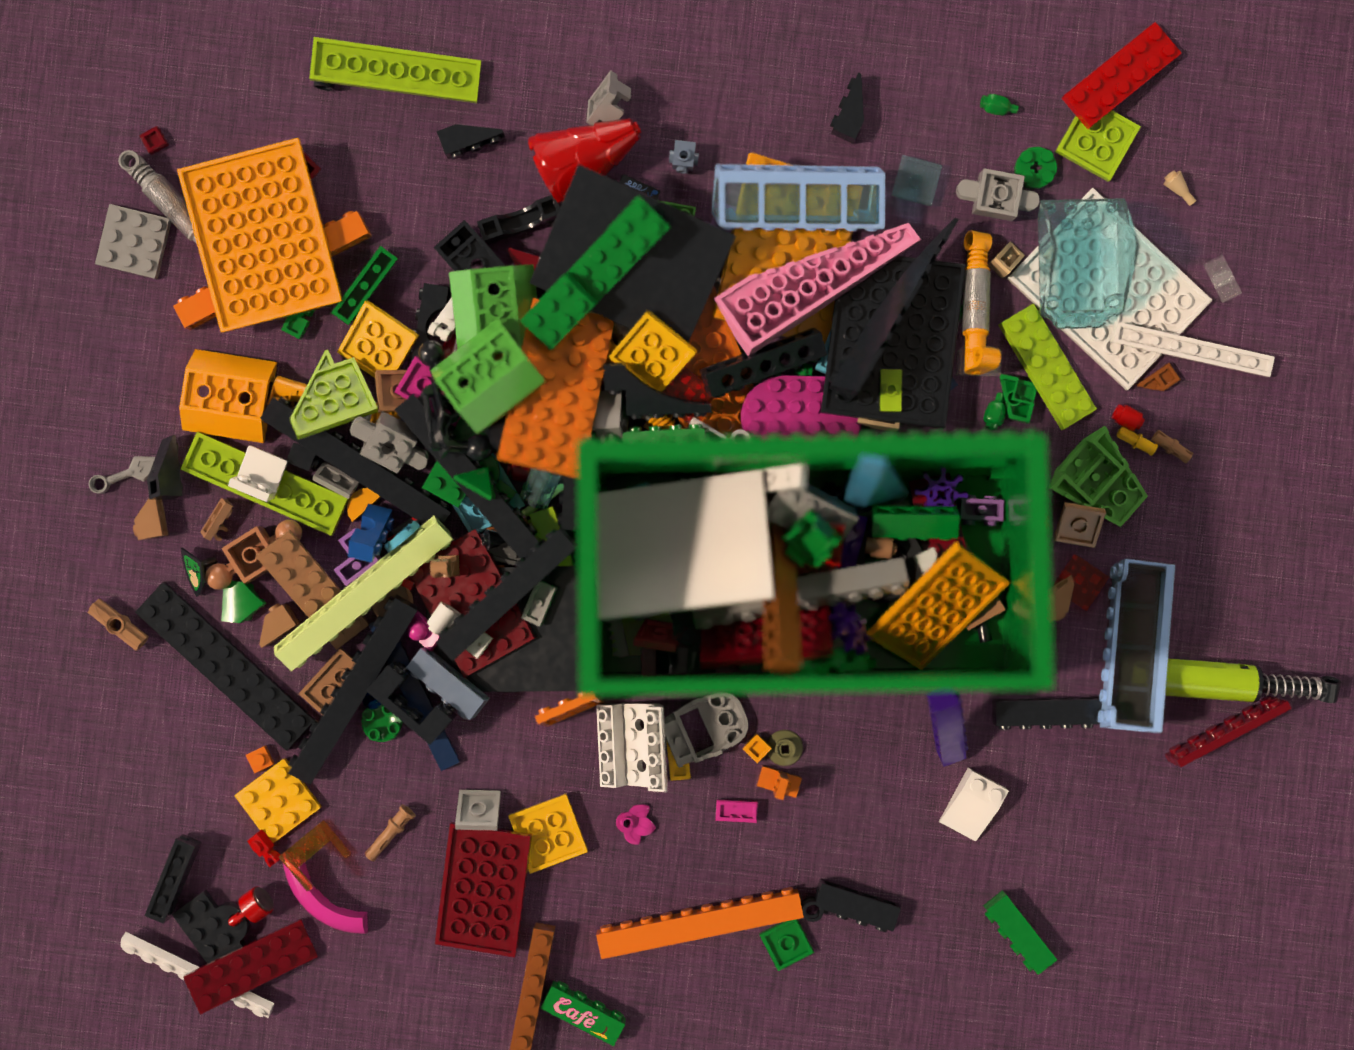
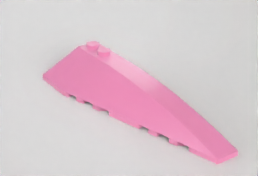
M907 223L886 230L881 234L871 235L863 240L853 241L845 246L835 247L805 257L803 260L793 261L785 266L776 269L772 268L758 275L748 276L715 297V301L736 340L749 357L863 282L921 239L911 225Z

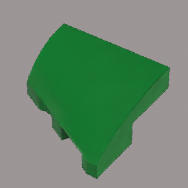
M1000 374L999 378L1008 418L1029 424L1037 389L1032 382Z

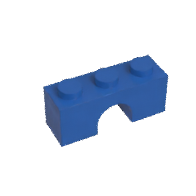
M372 504L367 505L362 515L361 529L355 528L349 540L348 557L372 563L375 556L380 555L382 542L386 543L388 530L391 531L394 525V519L391 518V509Z

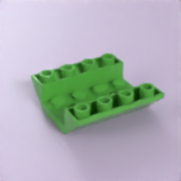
M533 264L449 272L458 349L497 318L511 334L510 336L519 348L522 349L526 326L520 320L530 310L532 299H537L536 286L530 283L534 273ZM489 284H498L500 287L499 294L495 296L490 295L487 290Z
M498 318L431 370L435 381L478 435L546 382ZM498 352H503V359L497 362L494 361L495 355ZM466 378L469 379V385L466 388H460L461 381Z

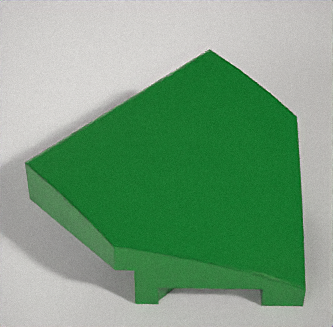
M232 581L228 587L223 589L221 622L244 623L245 621H250L258 609L263 608L267 603L264 599H260L254 590L253 584Z

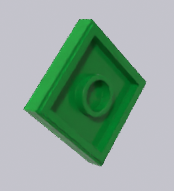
M798 919L778 923L759 933L778 971L815 953Z

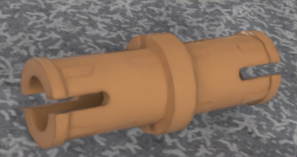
M1157 430L1151 441L1165 449L1166 453L1176 456L1185 464L1193 455V452L1179 444L1177 439H1172L1161 430Z

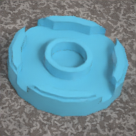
M414 520L411 524H408L391 541H388L384 548L388 552L395 549L420 527L419 523Z

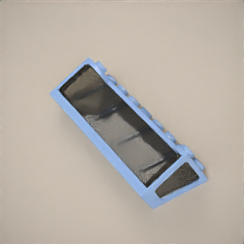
M1123 559L1115 563L1110 569L1112 587L1110 586L1108 591V598L1111 599L1106 613V618L1109 619V625L1105 630L1107 648H1104L1103 660L1106 661L1105 669L1103 668L1101 673V680L1104 681L1099 695V700L1102 702L1101 710L1098 712L1100 728L1162 733L1175 565Z

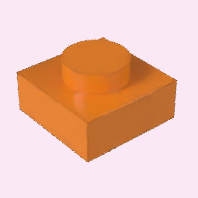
M266 745L246 755L254 774L275 764Z

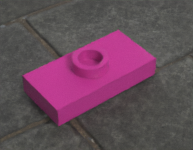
M716 799L715 820L757 823L758 801Z

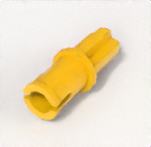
M1121 427L1116 435L1117 438L1132 445L1133 449L1138 448L1150 456L1156 452L1158 444L1142 437L1141 433L1136 434L1125 427Z

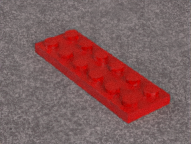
M1154 22L1073 87L1061 99L1083 125L1090 129L1180 56L1182 52L1159 25Z

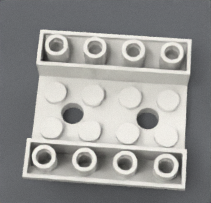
M629 702L596 705L600 787L618 788L628 785L648 787V791L667 792L663 706L654 703ZM641 720L644 722V729L640 726ZM643 761L646 763V770L642 767Z

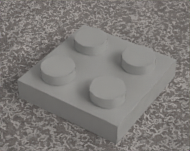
M459 790L455 822L456 830L497 831L501 791Z

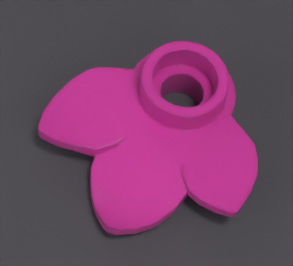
M637 804L632 806L629 812H623L617 817L616 826L624 833L627 842L639 845L641 836L650 835L655 831L656 827L653 822L646 818L650 806ZM625 820H630L628 826H624Z

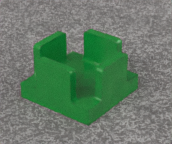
M812 508L781 536V539L788 545L785 553L797 565L801 567L806 561L811 567L815 566L816 568L831 556L834 547L843 538Z

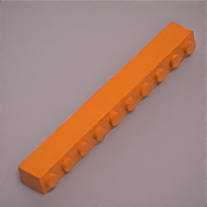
M349 211L342 216V219L338 221L332 220L324 225L331 257L372 237L358 211ZM207 286L196 291L197 294L191 297L185 296L180 298L178 303L173 305L181 323L188 330H192L217 317L210 290Z
M788 887L782 889L779 893L773 894L772 891L764 892L761 896L755 898L751 895L744 896L740 901H722L721 905L705 904L701 906V909L693 910V908H686L677 914L666 912L661 914V917L652 918V916L641 918L638 922L632 923V920L621 922L618 926L604 925L597 930L596 936L601 959L800 919L804 918L798 889Z

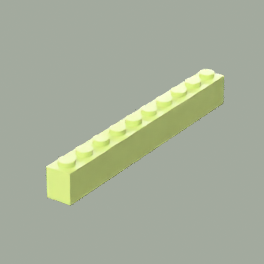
M435 515L432 516L405 541L387 553L274 646V655L291 671L296 667H302L306 663L307 658L312 654L316 655L319 653L323 645L328 641L332 642L335 640L339 632L344 628L351 627L356 618L368 613L373 604L381 602L390 590L397 589L406 577L414 575L423 563L430 562L439 550L446 549L453 540L449 530Z

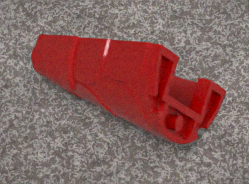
M631 118L595 122L594 125L570 127L565 130L537 133L529 137L528 144L529 149L535 151V155L532 158L544 183L558 203L560 201L563 202L578 164L606 176L614 166H618L638 142L642 131L636 121L633 122Z

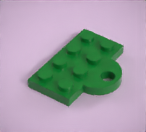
M461 416L453 431L457 435L455 437L457 441H467L470 437L478 434ZM484 431L480 433V435L486 436ZM490 454L487 459L479 462L484 468L488 467V471L493 473V478L498 482L500 467L494 456ZM436 461L422 488L460 508L466 494L440 463Z

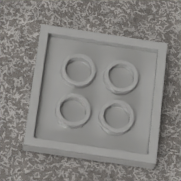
M109 204L95 264L158 280L171 226L170 219Z

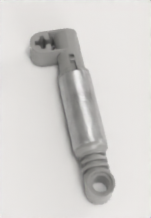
M131 150L122 152L118 160L121 168L137 181L146 197L170 219L182 234L197 244L185 197L162 174H157L147 165L143 157ZM135 158V165L129 167V161Z

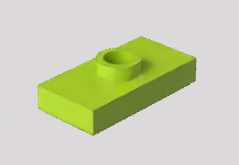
M881 369L880 412H901L902 370Z

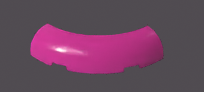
M304 852L283 853V867L288 884L294 896L307 912L334 929L350 933H368L367 912L353 911L335 906L318 889L316 890L310 880Z

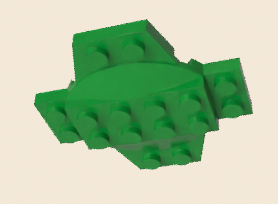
M835 646L833 648V656L802 659V666L790 676H817L827 674L829 671H869L876 667V658H870L869 654L855 656V650L846 653L844 650L845 646ZM765 663L740 665V671H769L770 676H784L766 669Z

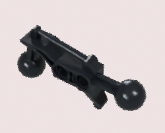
M429 340L423 343L418 350V357L421 363L429 367L433 383L424 387L420 393L424 400L426 423H428L429 449L438 451L440 458H444L447 453L467 454L475 461L487 459L491 454L492 445L484 435H474L467 441L448 440L449 425L457 422L461 415L448 397L439 392L442 389L435 381L431 372L434 367L444 360L445 350L437 341ZM467 378L461 381L460 388H464ZM430 398L437 418V426L434 437L432 429L433 420ZM444 409L449 410L451 414H447Z

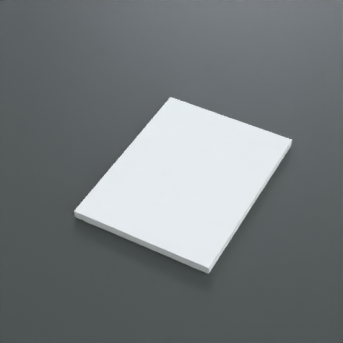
M1094 188L1089 190L1007 278L1125 390H1129L1162 354L1110 343L1115 322L1180 335L1212 301L1203 290Z
M758 470L597 493L599 620L774 599L763 471Z

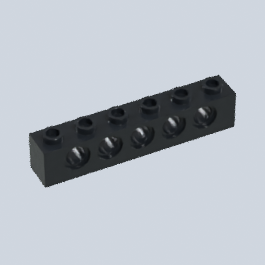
M811 328L767 344L749 357L746 353L699 370L706 393L712 398H720L726 392L741 390L745 388V385L751 383H760L769 376L776 377L788 369H798L807 362H817L821 360V357L826 356L827 352L822 333L816 328ZM805 346V351L799 354L801 347ZM786 353V358L780 361L781 355ZM767 360V365L761 368V363ZM748 367L747 373L741 375L742 370ZM729 374L728 380L726 382H722V378L725 375Z

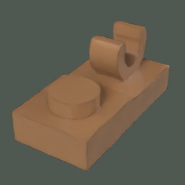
M222 497L200 532L209 541L213 537L217 541H221L222 538L217 535V532L219 530L228 531L222 523L230 517L233 506Z

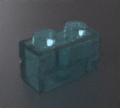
M531 468L519 497L527 501L531 507L547 509L562 475Z

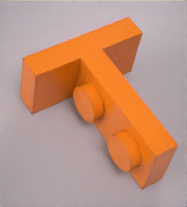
M762 765L757 786L772 790L777 799L783 800L785 795L796 798L802 777Z

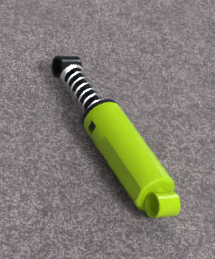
M1168 658L1165 696L1258 702L1262 693H1265L1266 696L1269 693H1273L1274 696L1281 694L1282 697H1285L1287 694L1291 698L1294 695H1297L1298 698L1306 696L1307 699L1312 696L1314 700L1336 703L1342 682L1332 676L1311 677L1310 679L1306 676L1301 679L1299 676L1292 678L1290 675H1286L1283 677L1281 674L1277 677L1274 674L1267 676L1265 673H1262L1258 665ZM1148 662L1134 663L1131 679L1133 686L1147 687Z

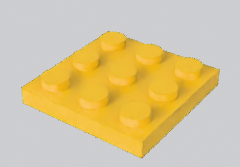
M367 300L361 307L337 353L346 359L354 357L358 367L375 378L376 370H400L419 334Z
M647 310L608 358L614 363L625 362V367L639 380L653 389L662 392L695 355L697 350Z
M286 758L282 759L234 795L260 830L262 829L273 843L322 807L303 781L288 774L290 766H288L289 762Z
M567 793L509 814L508 816L514 832L532 834L528 863L530 874L588 852Z

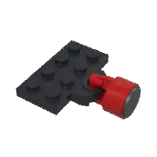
M255 886L239 898V905L234 904V902H226L220 906L216 904L208 891L205 890L173 913L172 916L208 964L245 946L243 938L249 933L251 928L250 921L257 923L273 912V901L266 890Z

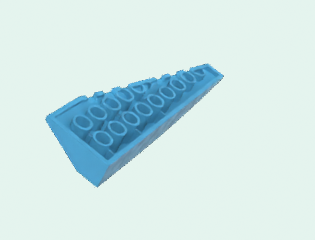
M862 455L843 485L841 501L853 506L856 514L870 511L871 506H887L904 501L908 497L909 491L901 483L902 481L895 474V471H892V467H889L890 464L886 459Z

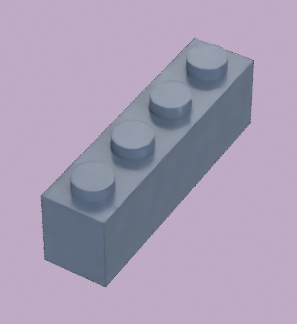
M425 647L418 651L406 667L411 671L412 677L422 680L429 691L442 697L441 700L446 705L457 709L458 715L464 719L471 720L475 718L490 699L434 651H428Z

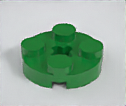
M1031 147L1023 151L1014 166L1015 174L1025 176L1023 184L1028 189H1041L1054 179L1057 172V163L1052 151L1042 147ZM1034 163H1037L1038 166L1041 167V169L1038 170V173H1035L1034 170L1030 168V166H1033Z

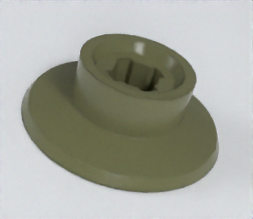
M791 730L776 731L767 741V744L772 748L767 753L768 757L779 766H790L796 763L802 755L803 743L800 737ZM789 745V751L782 752L781 746Z

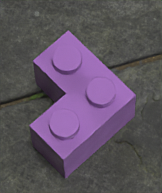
M355 528L338 540L347 553L349 540ZM376 555L372 563L350 557L336 567L334 571L345 586H348L378 562L381 556Z

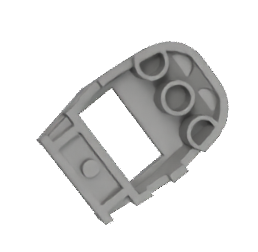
M712 694L698 698L681 706L664 718L665 738L679 768L683 767V764L697 763L723 754V751L739 743L745 737L748 730L746 714L740 701L732 694ZM698 708L713 743L712 746L695 753L679 717Z

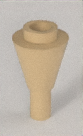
M1174 170L1164 178L1166 181L1163 185L1177 195L1182 196L1189 206L1196 202L1189 192L1181 171L1175 172Z

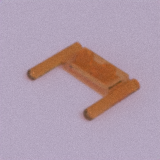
M324 820L279 856L306 891H310L313 885L299 867L328 842L331 841L344 858H349L351 852Z

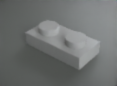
M323 462L313 475V481L347 499H350L359 486L358 481L326 462Z
M541 580L533 588L521 618L537 626H542L557 587Z

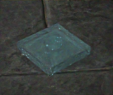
M902 155L891 196L931 207L942 165Z

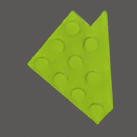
M324 351L290 417L291 425L298 440L351 422L357 417H365L378 412V407L355 358L353 357L334 364L329 351Z

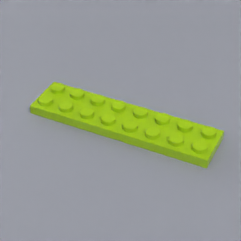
M314 37L309 79L310 81L477 103L481 60Z
M196 433L181 470L330 536L334 535L349 499L286 470L283 473L274 499L268 502L229 487L230 478L238 475L246 452L203 433Z

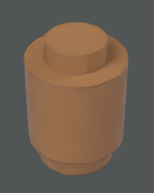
M867 537L865 554H870V557L891 559V555L895 556L897 543H893V538Z

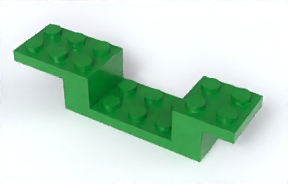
M637 196L608 227L606 232L520 321L551 351L670 226L640 196Z

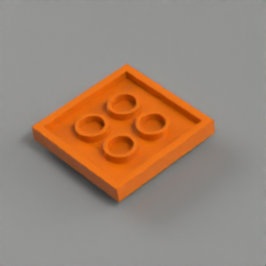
M578 693V698L576 699L567 698L558 702L559 706L555 708L548 706L539 710V715H536L535 718L539 725L548 727L604 703L601 695H579Z

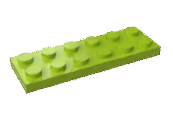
M1034 303L998 324L1061 430L1066 429L1097 409Z

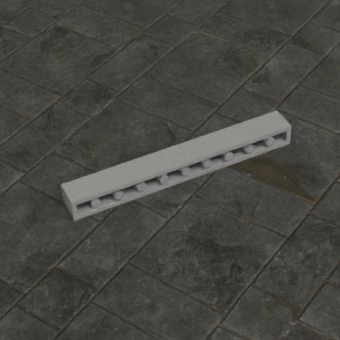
M900 558L797 577L799 610H814L820 606H835L841 602H858L864 598H880L886 594H901L908 591L909 581L904 560ZM763 600L692 609L696 629H709L715 625H731L737 621L748 622L755 618L764 617Z

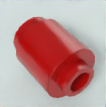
M1118 404L1111 417L1115 420V423L1131 431L1139 430L1145 420L1142 418L1143 413L1126 404Z

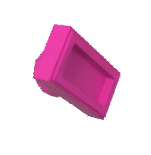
M417 610L406 628L408 636L415 641H419L428 651H433L437 646L435 642L440 637L428 629V620Z

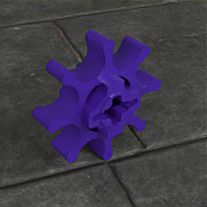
M940 467L941 474L936 479L930 478L927 472H923V477L928 480V486L924 489H914L916 495L923 494L927 497L926 502L920 506L956 507L954 506L956 498H968L966 491L959 492L955 489L956 484L963 480L962 475L958 474L955 479L948 480L945 478V467ZM939 489L944 491L945 495L943 497L938 495L937 491Z
M844 602L833 606L836 613L829 616V620L835 623L834 628L837 632L833 634L834 638L840 637V641L845 643L844 650L846 653L855 650V653L859 655L867 651L868 649L864 643L872 640V638L866 634V627L863 625L867 623L866 619L861 620V617L855 612L856 606L854 604L847 608Z

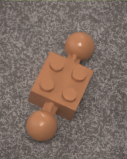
M284 520L277 525L275 534L269 537L263 526H256L221 548L230 563L227 565L221 563L211 565L205 574L207 584L216 590L225 589L232 582L235 573L238 574L243 584L254 581L268 572L256 558V554L288 530L300 541L302 537L301 526L294 520Z

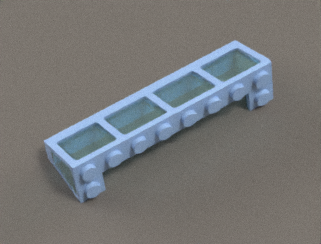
M715 164L712 215L718 226L724 230H733L734 227H740L744 230H754L755 228L775 230V228H783L793 231L796 228H804L808 231H815L816 228H824L828 231H836L837 228H844L847 231H856L857 229L877 231V229L885 228V173L880 167Z

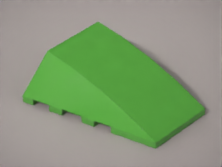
M1106 426L1084 438L1055 470L1049 486L1053 491L1079 505L1105 509L1106 515L1104 519L1119 527L1127 521L1148 497L1137 477L1128 467V462L1119 452L1117 444L1110 437Z

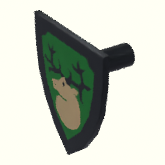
M182 547L181 555L186 576L193 592L198 597L203 591L204 583H206L205 574L207 567L217 564V560L214 556L200 560Z

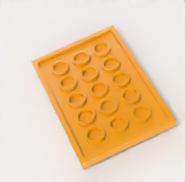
M956 542L866 634L871 636L872 640L922 670L1010 582L1005 576Z

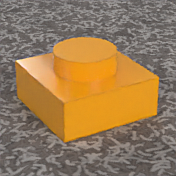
M756 733L742 749L758 764L772 748Z

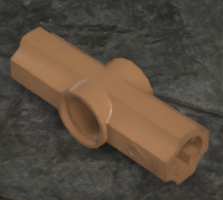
M101 598L95 601L87 612L103 624L109 633L118 636L135 651L144 646L149 638L148 635L132 624L127 616L121 615ZM117 619L120 620L122 624L120 630L117 629L115 626V622Z

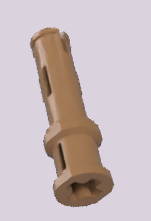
M402 804L399 807L398 813L388 820V826L365 852V856L369 860L375 861L395 835L403 832L404 826L409 820L415 818V813L409 807Z

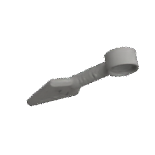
M134 456L127 470L108 477L102 475L91 477L89 488L94 493L102 494L109 490L110 484L131 476L145 482L155 457ZM101 478L105 485L103 489L97 490L94 483L97 479Z

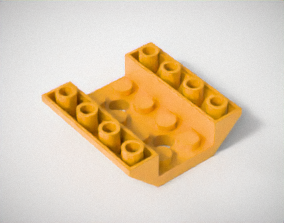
M195 349L185 369L179 407L182 430L265 443L268 423H265L260 417L266 409L270 382L274 383L277 362ZM202 386L209 388V394L206 397L200 396L199 390ZM245 392L250 395V401L247 404H243L240 400L241 395Z

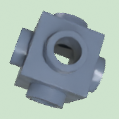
M675 140L674 150H670L669 163H673L672 169H675L677 173L688 174L689 171L693 172L694 165L698 166L699 153H695L696 142Z

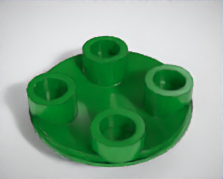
M379 701L369 705L362 713L361 724L363 731L372 741H390L399 734L403 722Z

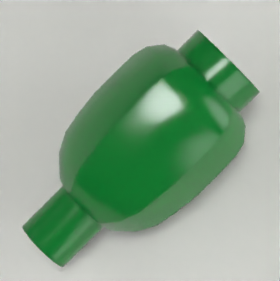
M992 93L987 96L983 95L980 101V108H984L985 112L994 115H1006L1008 112L1016 114L1019 108L1018 105L1011 104L1008 98Z
M997 392L995 400L991 401L985 410L983 420L986 423L985 428L996 431L1004 422L1006 406L1003 403V393Z

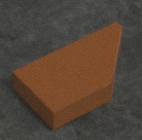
M1167 363L1136 385L1140 388L1162 392L1181 379L1171 364Z

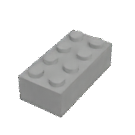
M806 484V488L768 492L765 495L767 519L787 529L810 508L816 511L825 521L845 524L844 539L858 520L853 506L809 484Z

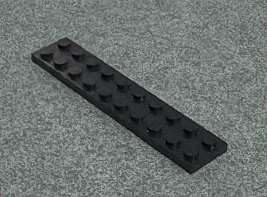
M162 582L136 610L135 613L286 751L291 748L316 720L166 582Z

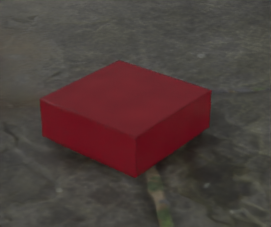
M158 126L139 135L150 155L169 146Z

